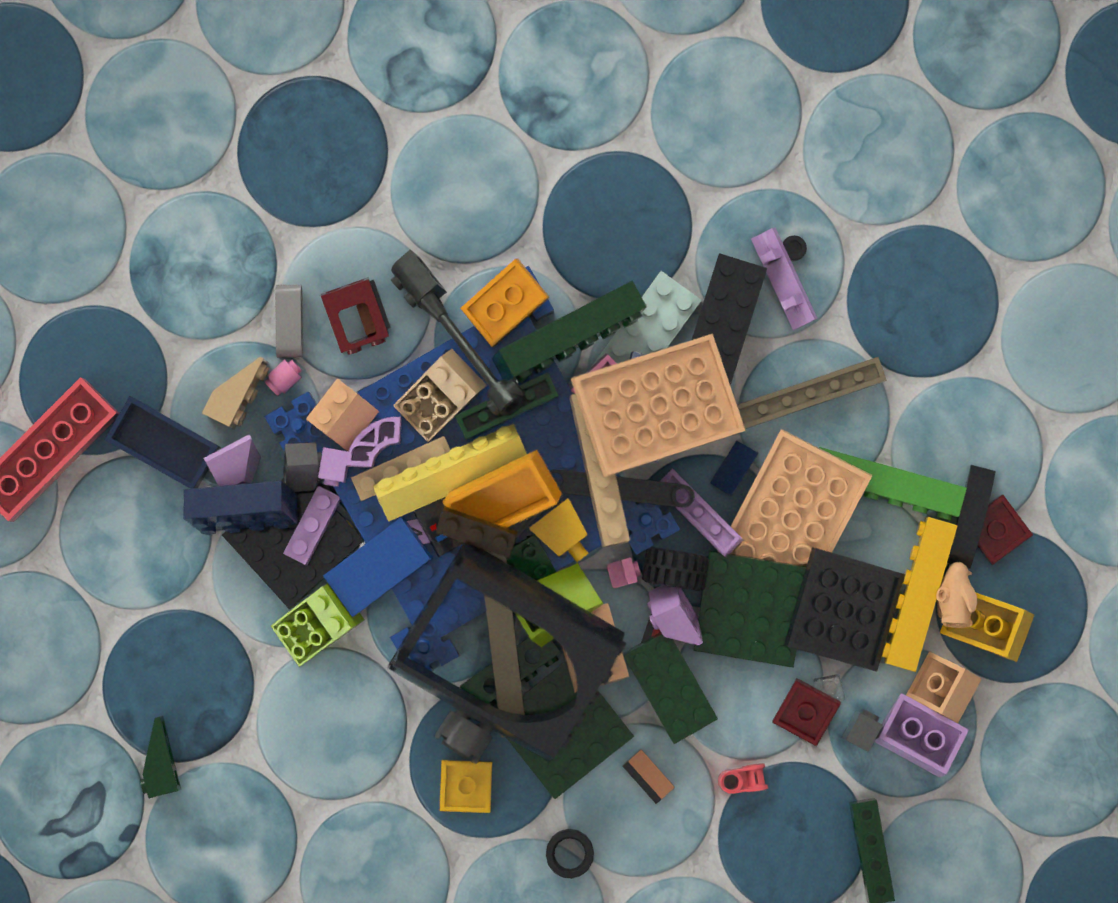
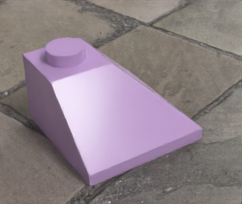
M250 435L204 458L218 486L252 483L261 459Z

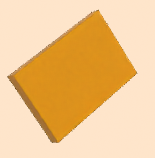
M515 258L460 309L489 345L495 347L550 297L521 261Z

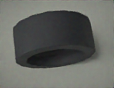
M566 829L559 831L551 837L547 844L546 859L548 866L560 877L570 879L580 877L589 870L593 863L594 850L592 842L585 834L578 830ZM565 839H575L584 847V860L576 868H564L556 861L555 849Z

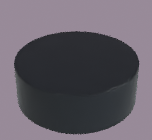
M793 235L783 241L791 261H798L806 254L807 245L801 237Z

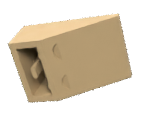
M451 349L442 355L393 406L429 442L487 385Z
M259 357L214 389L202 414L234 430L237 425L241 426L247 415L244 412L247 404H252L257 396L258 390L255 388L259 380L264 381L270 368L267 367L268 361Z

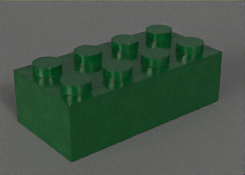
M659 632L623 653L625 660L673 744L718 720L673 639L664 637L662 632Z

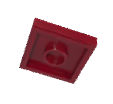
M1003 494L988 505L978 542L979 549L991 565H994L1033 536L1032 532Z
M796 678L775 714L772 723L817 747L841 702Z

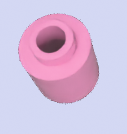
M284 359L267 375L268 379L264 382L277 396L282 392L285 394L302 378L299 374L302 369L292 359L289 362Z

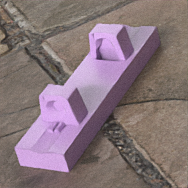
M771 228L752 238L751 241L763 266L767 268L766 273L792 329H798L818 319L776 228Z

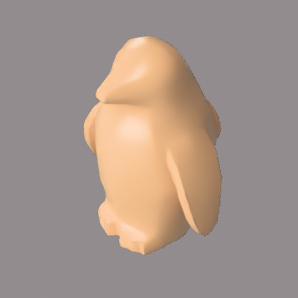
M955 562L949 566L936 593L938 616L942 618L941 623L947 627L966 628L973 624L970 617L977 606V595L968 578L969 575H972V572L962 562Z

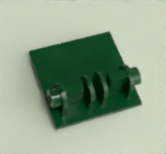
M535 534L528 535V538L518 544L514 543L510 557H506L507 564L536 581L556 573L554 566Z

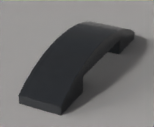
M970 465L965 485L967 489L960 515L957 519L956 525L958 526L947 563L962 562L967 568H971L985 521L996 471Z

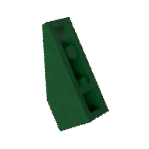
M163 716L154 719L142 773L144 779H140L143 794H148V798L181 790Z

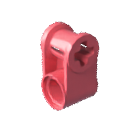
M765 763L725 770L718 777V785L729 794L768 789L763 773ZM728 775H734L737 779L736 785L731 789H727L724 785V779Z

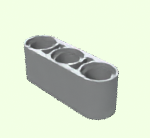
M276 285L277 358L303 357L302 285Z

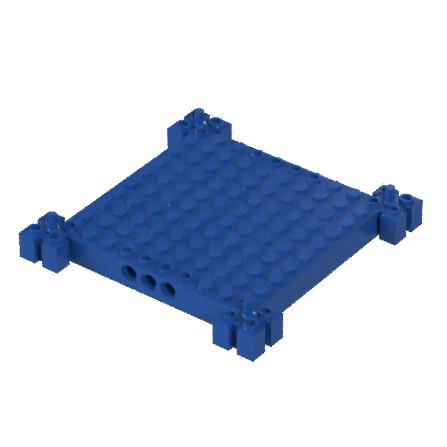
M529 266L525 267V268L530 272V274L534 277V279L537 281V279H536L535 275L533 274L532 270L530 269V267H529ZM546 300L495 347L489 345L475 326L462 332V335L497 380L500 381L503 379L492 361L493 356L499 349L536 331L530 319L531 316L538 322L554 313V309L549 300ZM453 338L357 392V394L379 411L370 424L390 417L402 418L400 444L390 445L382 450L375 460L374 467L445 436L451 450L473 442L478 437L489 435L503 426L514 424L526 453L529 454L538 450L549 471L559 469L586 473L569 399L573 393L556 363L550 365V368L539 374L533 371L532 375L519 385L548 372L559 398L467 441L454 417L435 437L427 442L393 406L442 355L451 349L487 385L460 413L490 400L487 396L490 386ZM309 391L291 401L294 406L292 410L287 412L284 407H280L264 416L275 435L283 433L285 440L281 441L280 445L284 452L285 444L316 442L317 452L322 453L323 447L346 451L306 420L317 405ZM348 467L346 483L339 482V487H333L363 540L367 543L400 517L388 522L376 495L361 501L351 477L371 468ZM558 473L552 474L557 486L560 487L563 482L561 475ZM562 493L557 504L543 510L519 535L515 543L518 544L528 538V535H533L534 533L529 528L568 498L588 534L580 541L588 553L602 546L591 497ZM621 500L627 530H630L632 533L629 535L630 541L628 543L635 555L654 545L650 539L651 537L658 534L661 540L680 530L670 512L663 516L659 509L662 505L641 502L636 504L632 501ZM417 510L401 517H404L406 521L416 520L414 512ZM536 536L556 571L575 561L568 551L559 557ZM431 543L423 544L433 558L392 588L412 625L462 545L438 557ZM456 579L409 654L411 660L433 672L431 663L438 660L440 665L443 666L459 657L460 654L451 638L443 642L441 637L485 613L484 594ZM409 627L390 637L396 649L399 648L409 632Z

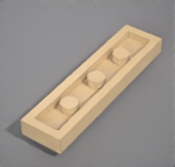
M445 436L351 477L360 500L364 501L375 496L376 493L373 485L379 483L382 479L391 478L402 473L407 468L425 463L432 457L448 453L450 448Z

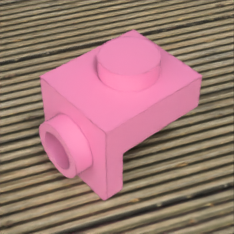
M631 557L607 564L613 588L638 582L637 577L641 576L638 562H632Z

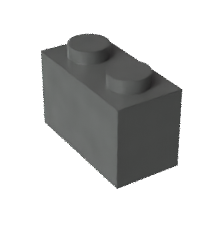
M316 442L285 444L284 483L294 492L316 491V483L321 481L318 475L322 453L317 452Z
M863 710L862 713L855 711L841 738L869 752L883 726L878 722L880 717L867 710Z

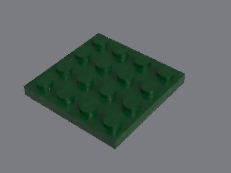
M710 550L705 589L702 594L698 619L703 643L700 645L694 644L693 651L794 668L797 649L785 646L784 643L807 566L729 554L727 557H724L720 552Z
M566 661L523 694L525 715L551 712L565 706L576 698ZM600 692L595 703L592 706L588 704L584 710L586 715L580 726L577 727L575 725L570 732L572 738L565 748L561 746L553 760L546 761L507 738L554 799L563 794L634 737Z

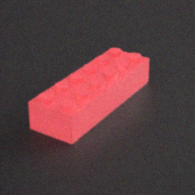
M80 377L0 457V514L8 521L14 522L117 419L119 412L86 379Z

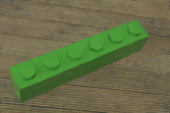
M819 447L872 475L863 497L877 501L879 497L889 499L888 504L902 507L903 503L912 505L913 511L927 514V511L930 510L937 512L936 517L949 521L952 520V517L957 518L960 515L966 487Z

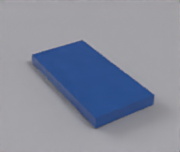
M400 517L323 575V577L350 615L354 617L433 557L406 519Z

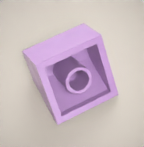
M661 585L649 591L650 602L647 605L652 614L649 618L655 630L660 629L663 636L696 645L703 643L698 615L682 588Z

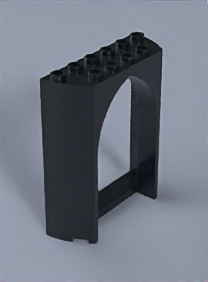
M463 543L387 665V668L540 758L550 761L554 759L561 746L565 748L572 738L570 732L575 725L579 727L585 718L586 713H584V710L588 704L592 706L598 698V688L602 683L606 685L612 676L613 671H611V668L617 656L622 653L626 646V642L623 641L625 632L484 549ZM456 579H459L539 626L559 642L568 654L575 670L577 679L576 698L565 706L551 712L536 715L513 714L483 702L409 659L408 656Z

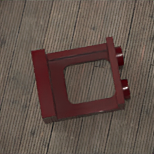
M369 277L321 293V299L341 353L347 351V354L351 355L361 351V346L371 343V346H376L386 342L385 338L389 336ZM360 303H365L368 306L376 333L349 342L340 321L339 312Z

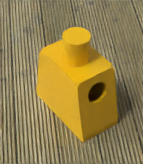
M568 498L529 528L559 557L568 551L573 559L578 562L589 554L580 542L588 534Z

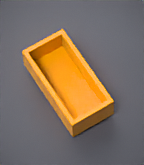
M535 450L450 491L443 504L445 507L507 528L556 505L562 493L538 450Z

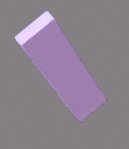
M673 469L660 481L684 484L691 487ZM679 489L675 495L676 500L679 503L686 502L689 497L687 490ZM693 489L695 495L693 503L688 507L676 508L724 557H727L744 539Z

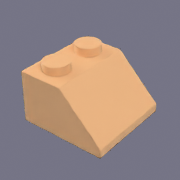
M337 378L306 420L349 452L355 438L370 425L379 411Z
M929 651L906 696L959 723L981 678Z

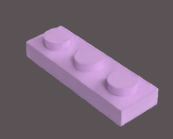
M320 486L317 487L283 554L306 566L308 565L341 501L338 495Z

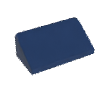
M736 440L710 484L732 496L759 453Z

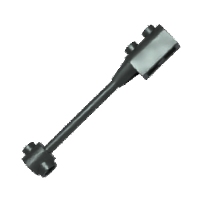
M410 249L392 266L391 271L394 277L390 280L400 291L403 288L407 291L408 294L404 298L413 308L418 306L443 325L490 386L487 392L490 401L486 404L495 415L499 413L502 416L513 414L521 407L523 403L521 397L525 395V392L513 378L509 381L497 380L448 317V313L440 300L447 291L423 260Z

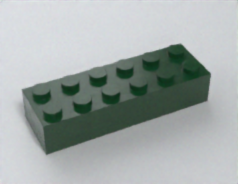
M632 280L499 349L493 356L492 361L503 380L509 381L513 378L520 384L527 380L533 371L539 374L550 368V365L555 363L554 360L557 359L560 363L571 357L577 351V348L583 351L594 345V342L599 340L598 337L601 336L604 340L615 334L621 328V325L624 328L633 325L638 319L643 317L641 313L647 306Z

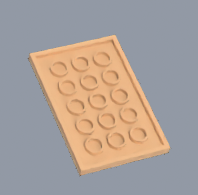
M713 334L571 379L604 477L745 431Z
M781 429L731 524V527L744 540L730 554L807 566L812 547L832 553L872 475Z

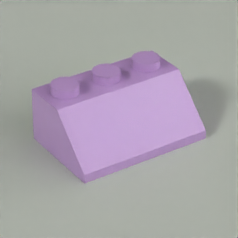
M901 693L882 723L883 726L874 742L940 778L947 774L969 730Z

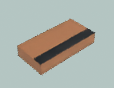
M642 749L622 765L655 804L675 788Z

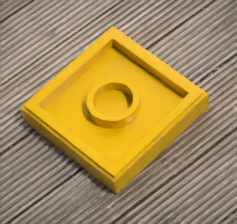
M441 760L440 811L490 813L492 762L478 761L477 764H474L471 761Z

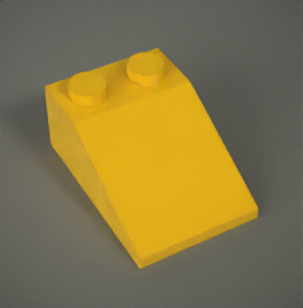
M976 593L977 606L970 617L973 622L972 626L953 628L942 625L940 634L1017 662L1034 614L1022 608Z

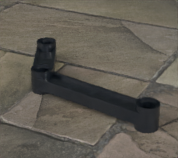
M559 469L550 470L551 475L558 473L562 477L563 482L559 487L561 493L591 497L586 473ZM616 476L620 498L624 501L688 507L695 498L693 489L684 484ZM683 488L687 490L689 497L686 502L679 503L675 495L679 489ZM541 512L507 528L518 532L517 539Z

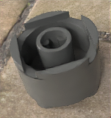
M460 710L450 711L434 735V738L438 740L441 736L444 739L442 741L443 745L465 759L470 756L474 757L471 762L477 764L493 739L490 735L492 730L482 723L475 725L469 721L471 717Z

